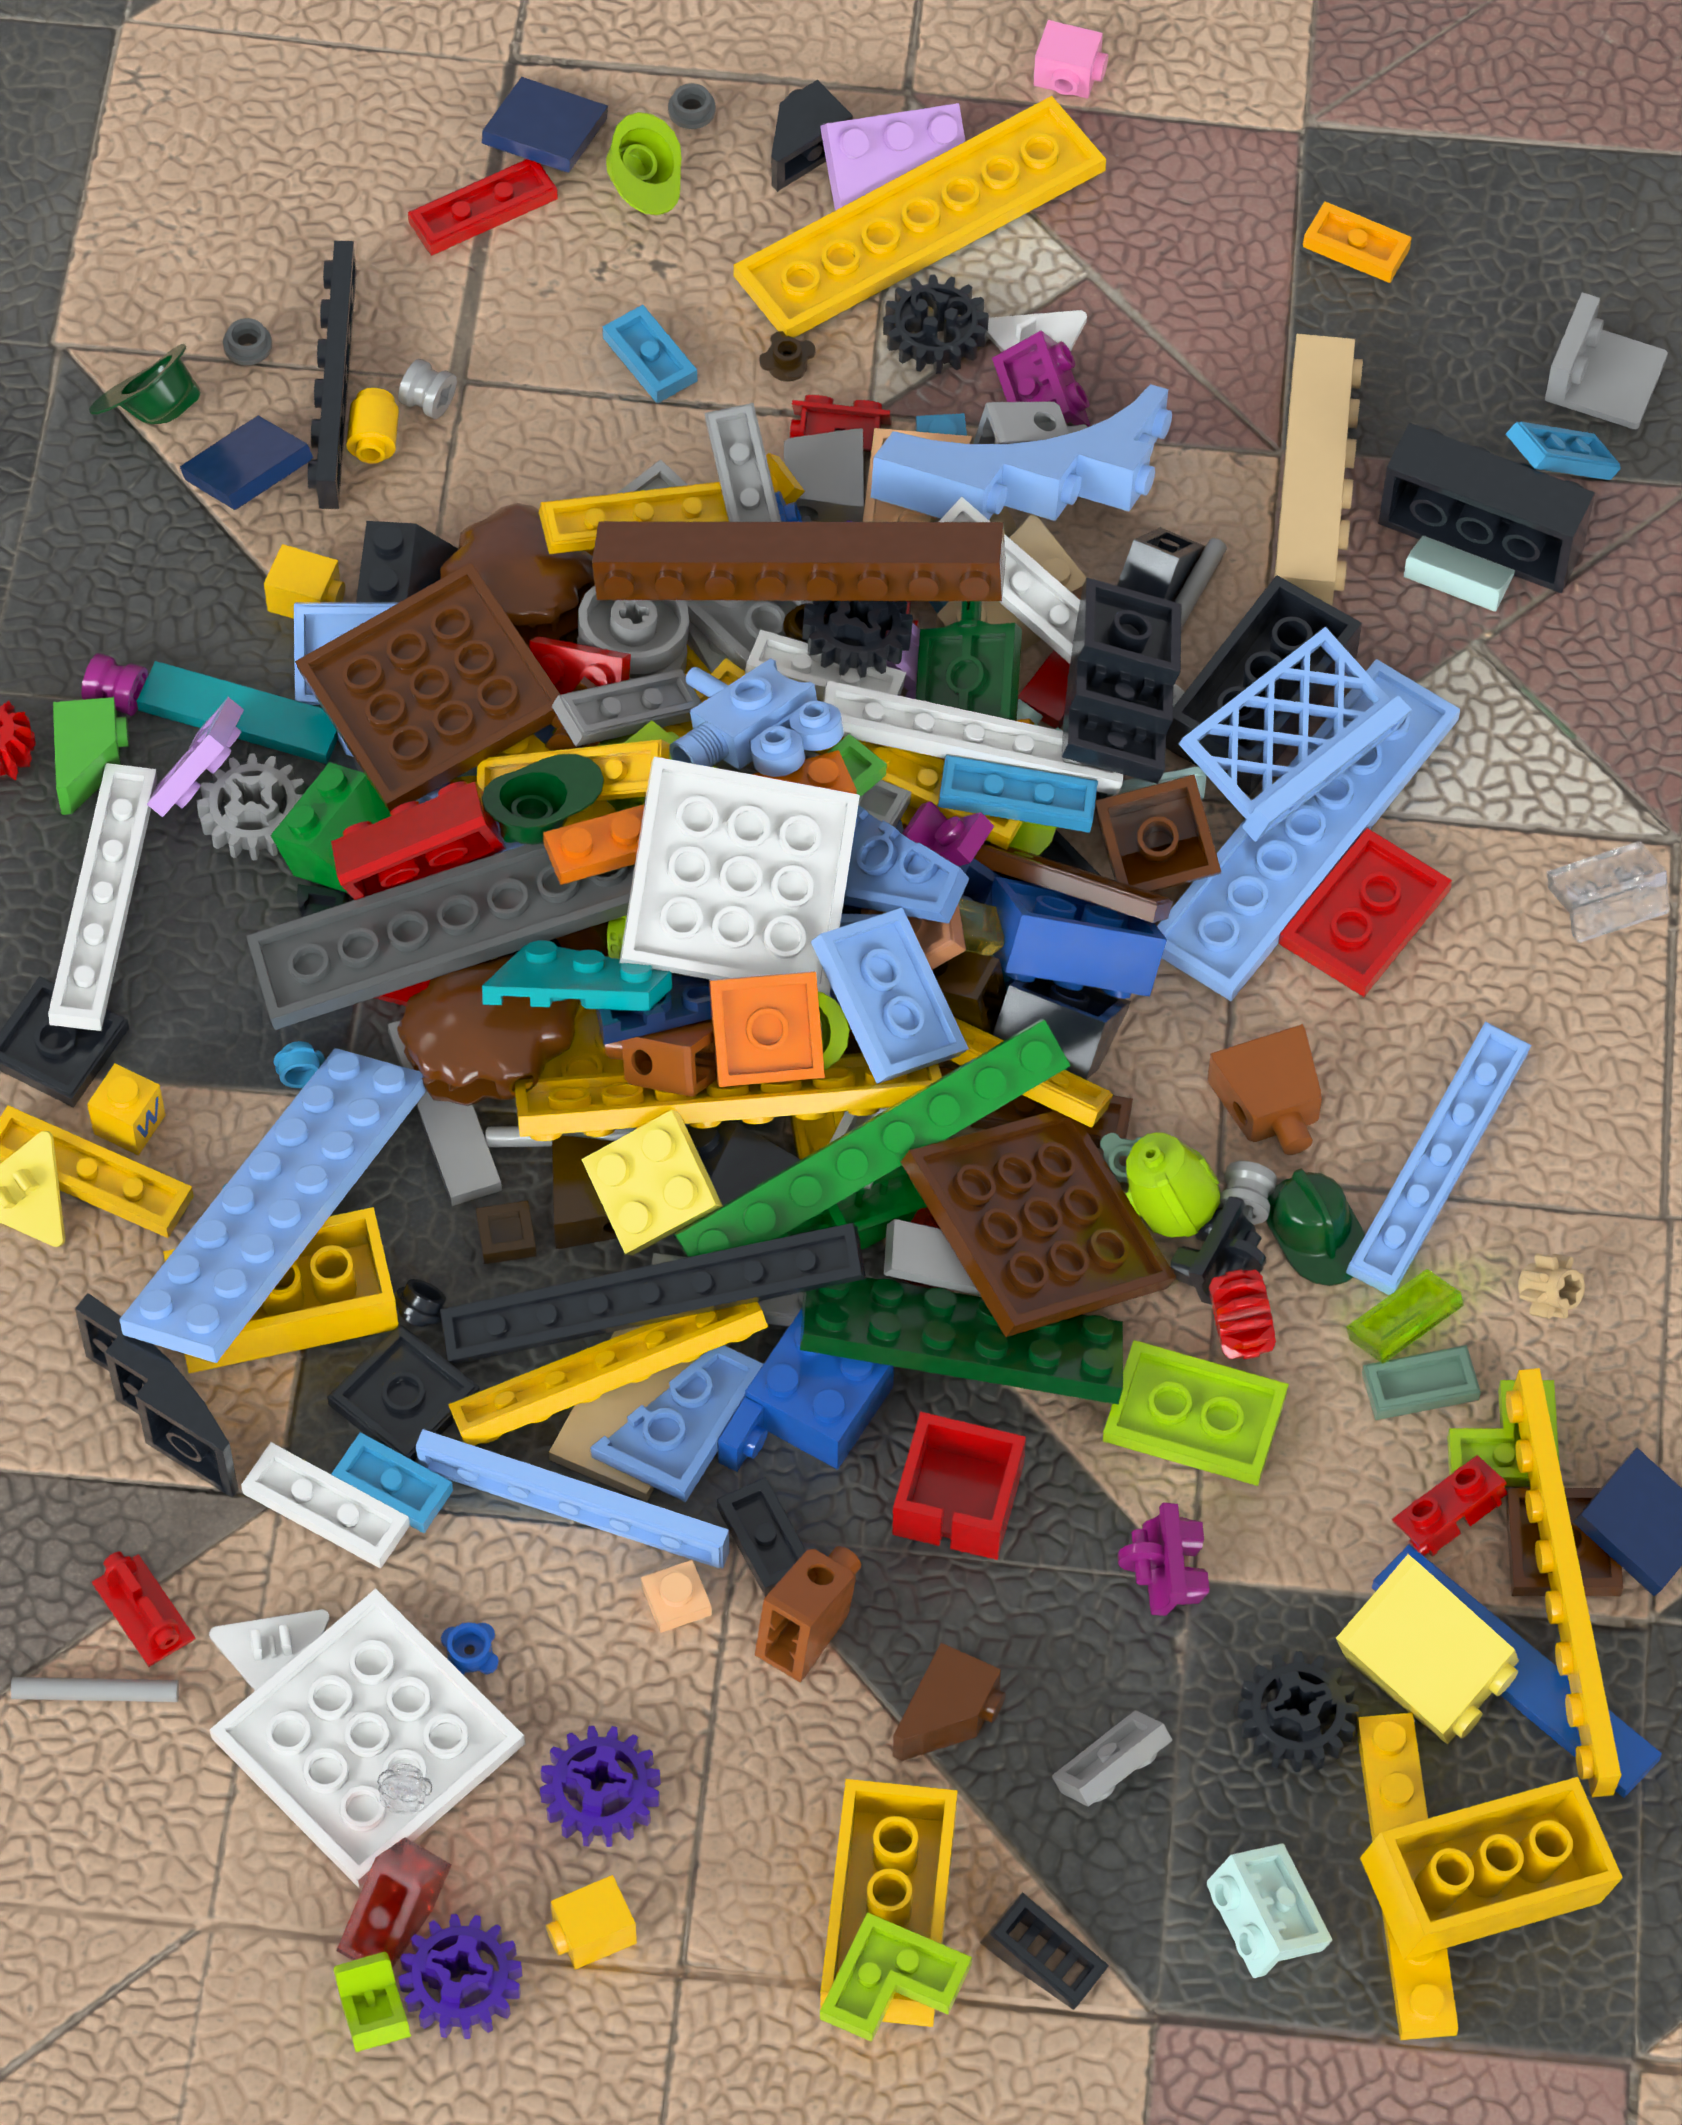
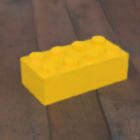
M374 1207L330 1216L217 1363L184 1353L188 1374L395 1330L399 1326L395 1297ZM175 1249L163 1251L165 1261Z
M1578 1777L1382 1831L1360 1857L1403 1960L1600 1904L1623 1878Z
M845 1779L821 1983L820 2010L867 1912L942 1944L958 1790ZM895 1993L882 2022L933 2027L935 2009Z

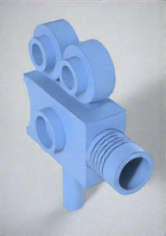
M771 658L730 685L725 684L699 667H693L686 675L687 685L709 698L690 710L693 730L671 743L670 755L672 760L712 767L721 760H724L739 770L753 761L755 769L763 775L771 777L785 776L797 771L805 761L804 750H825L833 747L842 739L844 730L841 713L834 705L817 701L815 684L810 681L798 682L787 678L777 670L776 661Z

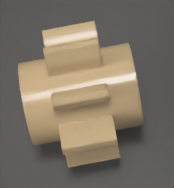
M1537 1253L1535 1254V1263L1528 1264L1522 1270L1518 1282L1519 1297L1532 1303L1530 1315L1550 1319L1552 1316L1566 1319L1568 1318V1310L1579 1305L1584 1295L1585 1284L1584 1275L1576 1270H1571L1574 1258L1554 1253L1552 1256Z

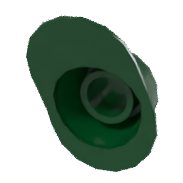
M178 345L152 366L108 390L89 408L90 413L100 414L121 406L140 421L150 424L168 423L179 417L199 399L201 394L199 386L180 358L186 350V345Z
M558 754L493 779L484 788L482 803L485 811L499 823L500 835L506 843L544 844L543 832L564 827L567 817L584 810L595 802L602 792L604 778L600 767L591 759L577 754Z
M1302 1168L1294 1171L1290 1179H1285L1276 1185L1275 1192L1268 1196L1267 1200L1270 1204V1211L1266 1220L1267 1225L1288 1262L1300 1276L1312 1283L1327 1286L1346 1283L1354 1278L1347 1274L1346 1270L1365 1237L1363 1228L1347 1202L1342 1187L1334 1179L1322 1173H1305Z

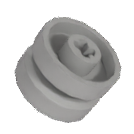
M595 586L585 593L578 609L579 635L577 644L631 654L629 680L682 669L685 672L687 665L689 614L688 605L684 600H597Z

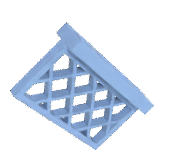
M1324 627L1184 736L1179 745L1246 819L1242 828L1256 842L1395 732L1412 709L1399 694L1391 700L1334 635ZM1321 646L1335 661V674L1310 671V654ZM1300 663V669H1293L1294 666ZM1279 678L1300 681V702L1274 699L1275 681ZM1309 683L1335 686L1334 707L1309 704ZM1344 688L1361 690L1373 705L1366 711L1344 709ZM1265 690V697L1257 696ZM1243 706L1265 709L1264 730L1238 727L1239 709ZM1274 710L1299 714V735L1273 732ZM1309 715L1334 719L1333 737L1330 739L1309 737ZM1229 718V725L1221 724ZM1343 720L1352 721L1343 728ZM1207 734L1229 737L1228 758L1211 756L1198 741ZM1238 738L1264 742L1263 763L1237 760ZM1273 743L1297 746L1298 764L1295 767L1272 765ZM1308 748L1316 749L1308 756ZM1237 771L1263 775L1262 793L1253 800H1250L1237 785ZM1272 776L1281 777L1272 784Z

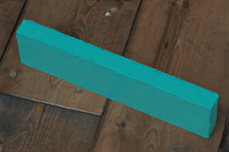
M158 661L154 662L137 699L138 711L201 728L229 697L244 709L236 725L241 730L237 739L328 764L338 741L337 730L323 708Z

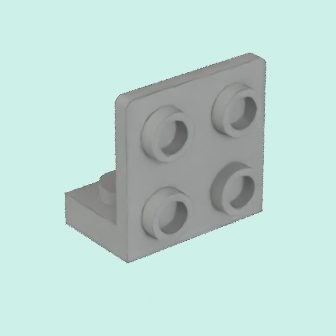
M1582 292L1551 365L1545 401L1631 429H1638L1666 362L1668 352L1665 349L1602 330L1604 320L1597 318L1600 298Z

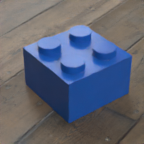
M801 1308L745 1390V1397L764 1406V1428L768 1432L838 1470L892 1390L894 1366L800 1350Z

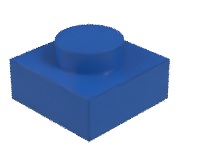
M746 1397L743 1399L718 1439V1461L720 1464L738 1472L747 1456L754 1459L758 1455L768 1434V1430L764 1428V1406Z

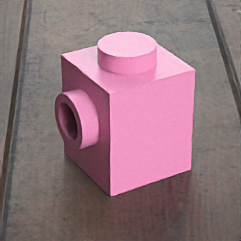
M1048 20L1035 55L1034 86L1054 90L1063 95H1075L1088 99L1094 81H1103L1108 64V54L1102 53L1103 33Z

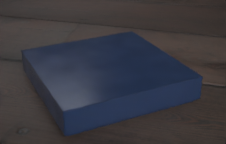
M521 77L482 130V144L569 173L607 120L608 105Z
M257 415L179 467L187 482L233 510H237L313 459V455L307 443Z
M1635 1448L1575 1518L1573 1523L1647 1591L1655 1596L1667 1585L1682 1566V1488L1640 1449Z

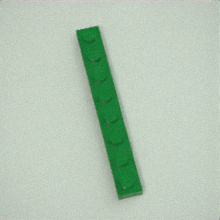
M1041 1019L674 1235L687 1257L777 1239L901 1166V1161L909 1150L944 1141L1071 1065L1046 1021Z

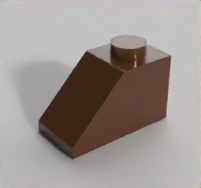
M940 1643L893 1735V1757L905 1761L976 1738L985 1720L991 1723L995 1721L1005 1700L1006 1693L1000 1690L1001 1669Z

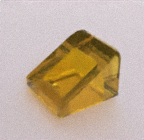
M960 898L959 909L966 951L987 956L993 955L1004 946V934L996 907Z

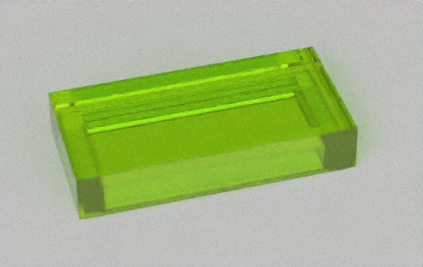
M1426 1269L1346 1326L1349 1339L1383 1364L1463 1307L1462 1295L1459 1290Z

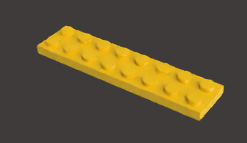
M1050 96L733 265L734 277L778 332L783 331L786 336L789 335L795 338L1106 170V158L1053 96Z
M863 1053L843 1054L839 1061L827 1070H824L825 1078L718 1087L716 1080L694 1097L630 1085L624 1079V1072L540 1078L537 1085L527 1093L526 1089L530 1088L533 1084L531 1082L532 1079L517 1080L515 1082L520 1137L530 1136L531 1139L536 1141H551L560 1138L563 1133L583 1132L587 1136L603 1137L614 1133L615 1129H638L670 1110L678 1111L684 1124L702 1129L716 1127L721 1121L742 1119L743 1122L748 1124H764L772 1121L774 1117L795 1115L796 1118L802 1120H816L825 1117L828 1112L848 1111L852 1115L868 1116L879 1112V1108L894 1106L940 1079L942 1075L939 1065L935 1064L877 1084Z

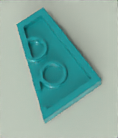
M538 940L530 942L521 948L482 985L483 1005H502L503 996L530 997L531 1007H550L552 1001L580 999L581 1005L585 1009L649 1011L672 989V973L670 971L652 969L651 965L619 963L620 959L606 957L596 950L576 951L557 947L555 943L550 941Z

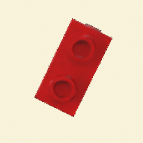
M805 395L804 401L792 400L794 415L801 416V420H791L790 438L835 432V430L863 429V451L871 452L874 428L881 429V425H892L890 410H882V404L879 402L855 400L853 401V406L833 404V398L823 395Z
M1476 1455L1438 1485L1412 1502L1411 1505L1393 1517L1392 1521L1410 1538L1408 1543L1423 1556L1429 1553L1433 1557L1441 1548L1461 1534L1456 1524L1458 1520L1463 1518L1471 1527L1493 1509L1502 1506L1501 1499L1508 1494L1504 1487L1507 1483L1484 1460Z
M121 1551L109 1555L104 1560L105 1573L92 1581V1585L148 1667L196 1639L139 1554L131 1557L124 1556Z

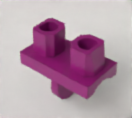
M1163 1502L1159 1506L1160 1514L1145 1521L1142 1524V1529H1136L1131 1532L1132 1544L1124 1546L1119 1550L1118 1564L1124 1570L1135 1572L1138 1585H1148L1151 1615L1166 1616L1177 1604H1199L1209 1593L1210 1588L1208 1572L1203 1568L1185 1567L1183 1556H1196L1202 1549L1204 1542L1203 1522L1179 1517L1178 1504Z

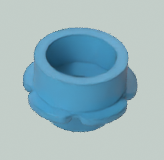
M297 1041L287 1044L283 1050L279 1051L275 1055L273 1063L276 1066L275 1071L279 1074L280 1081L285 1086L303 1088L325 1061V1056L319 1050L314 1051L311 1044Z

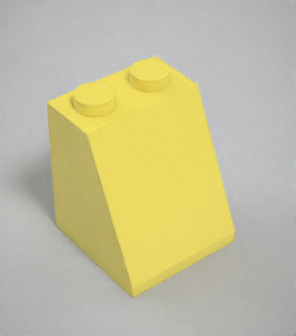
M1409 1554L1336 1637L1348 1663L1407 1712L1413 1713V1716L1447 1745L1456 1734L1460 1738L1468 1735L1482 1717L1483 1713L1478 1708L1492 1692L1496 1696H1500L1511 1685L1518 1674V1670L1514 1667L1519 1662L1515 1649Z

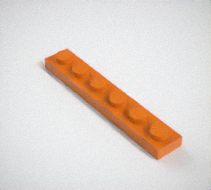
M839 750L805 759L803 765L797 771L785 776L771 777L759 772L751 774L857 794V789ZM645 804L543 832L544 846L560 885L634 865Z

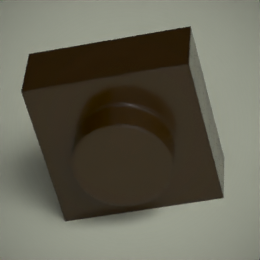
M528 1200L476 1208L484 1264L537 1257Z

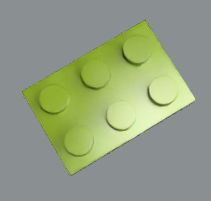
M1133 1340L1123 1370V1391L1119 1405L1112 1404L1103 1431L1102 1441L1258 1486L1287 1396L1289 1384Z

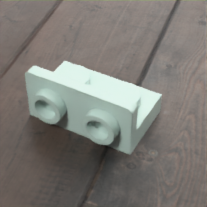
M1284 1843L1231 1854L1207 1880V1887L1211 1893L1213 1903L1220 1911L1235 1941L1237 1951L1244 1959L1253 1978L1265 1976L1278 1961L1321 1952L1332 1941Z

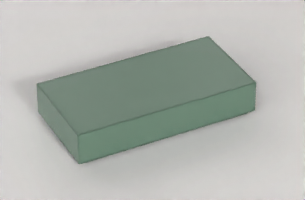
M1467 1345L1363 1365L1362 1377L1375 1421L1478 1401L1481 1394Z

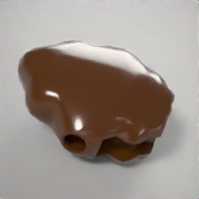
M521 503L504 506L486 519L469 525L460 533L459 550L441 566V579L472 562L528 647L530 640L538 636L564 641L567 635L578 629V609L585 593L595 586L592 566L593 556L585 550L549 554L537 508Z
M512 952L493 960L430 979L428 988L408 999L405 1015L400 1021L397 1030L402 1043L405 1045L404 1053L414 1070L420 1071L424 1076L422 1078L423 1084L434 1101H448L469 1107L486 1098L511 1100L516 1098L515 1082L517 1080L532 1079L531 1082L533 1084L530 1088L526 1089L527 1093L537 1085L545 1064L570 1049L575 1036L574 1020L581 1003L580 999L552 1001L550 1007H531L530 997L503 996L502 1005H483L482 985L517 953Z

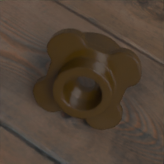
M783 331L774 333L770 338L771 346L768 351L762 353L759 357L761 368L769 371L773 377L780 381L790 382L802 378L807 369V360L813 358L816 354L815 345L808 340L801 342L789 335L786 336Z

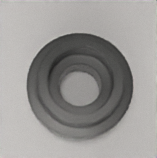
M695 83L684 84L677 88L668 103V113L671 120L676 125L685 129H698L706 126L713 120L716 112L715 100L705 87Z
M243 318L230 325L223 338V348L226 356L234 363L254 365L268 357L272 349V339L270 332L262 323L255 319ZM248 343L252 344V345H249V346H242V345L248 344Z

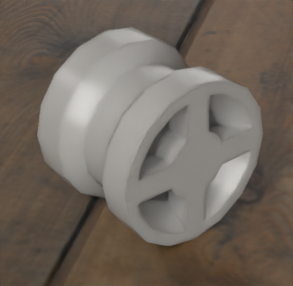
M416 359L407 369L402 379L398 400L401 404L408 407L417 405L423 408L425 415L438 419L444 414L453 399L457 377L446 370L437 372L432 369V365L423 359Z
M1237 1161L1230 1163L1226 1168L1224 1176L1227 1189L1220 1193V1205L1218 1208L1224 1207L1229 1196L1242 1199L1245 1203L1243 1209L1245 1217L1252 1224L1263 1223L1268 1219L1270 1204L1267 1198L1275 1192L1277 1184L1275 1173L1269 1168L1254 1162Z

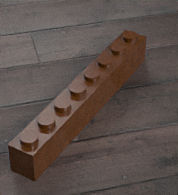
M599 521L592 559L597 600L1002 601L1006 563L1003 522Z

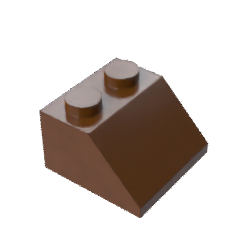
M1195 774L1095 801V812L1115 881L1149 892H1155L1221 874Z

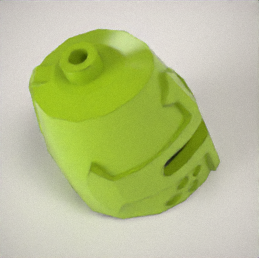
M1160 1132L1147 1133L1132 1147L1126 1160L1129 1188L1125 1194L1136 1213L1145 1220L1156 1234L1171 1238L1183 1236L1188 1238L1197 1234L1211 1220L1220 1205L1219 1181L1206 1159L1198 1151L1188 1147L1178 1138Z

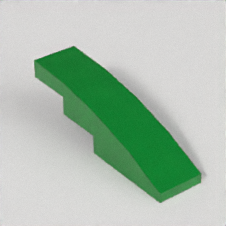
M903 1165L875 1180L870 1189L862 1188L778 1238L854 1223L858 1227L861 1250L886 1238L887 1224L894 1219L912 1223L930 1213V1210Z

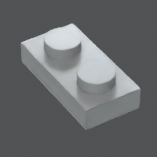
M1135 1710L1055 1772L1052 1778L1062 1794L1089 1807L1091 1804L1111 1795L1116 1785L1133 1771L1153 1762L1157 1757V1752L1173 1740L1162 1722Z

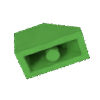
M114 697L53 702L56 790L62 815L73 814L101 787L106 763L121 765L120 747H129L127 717H117Z

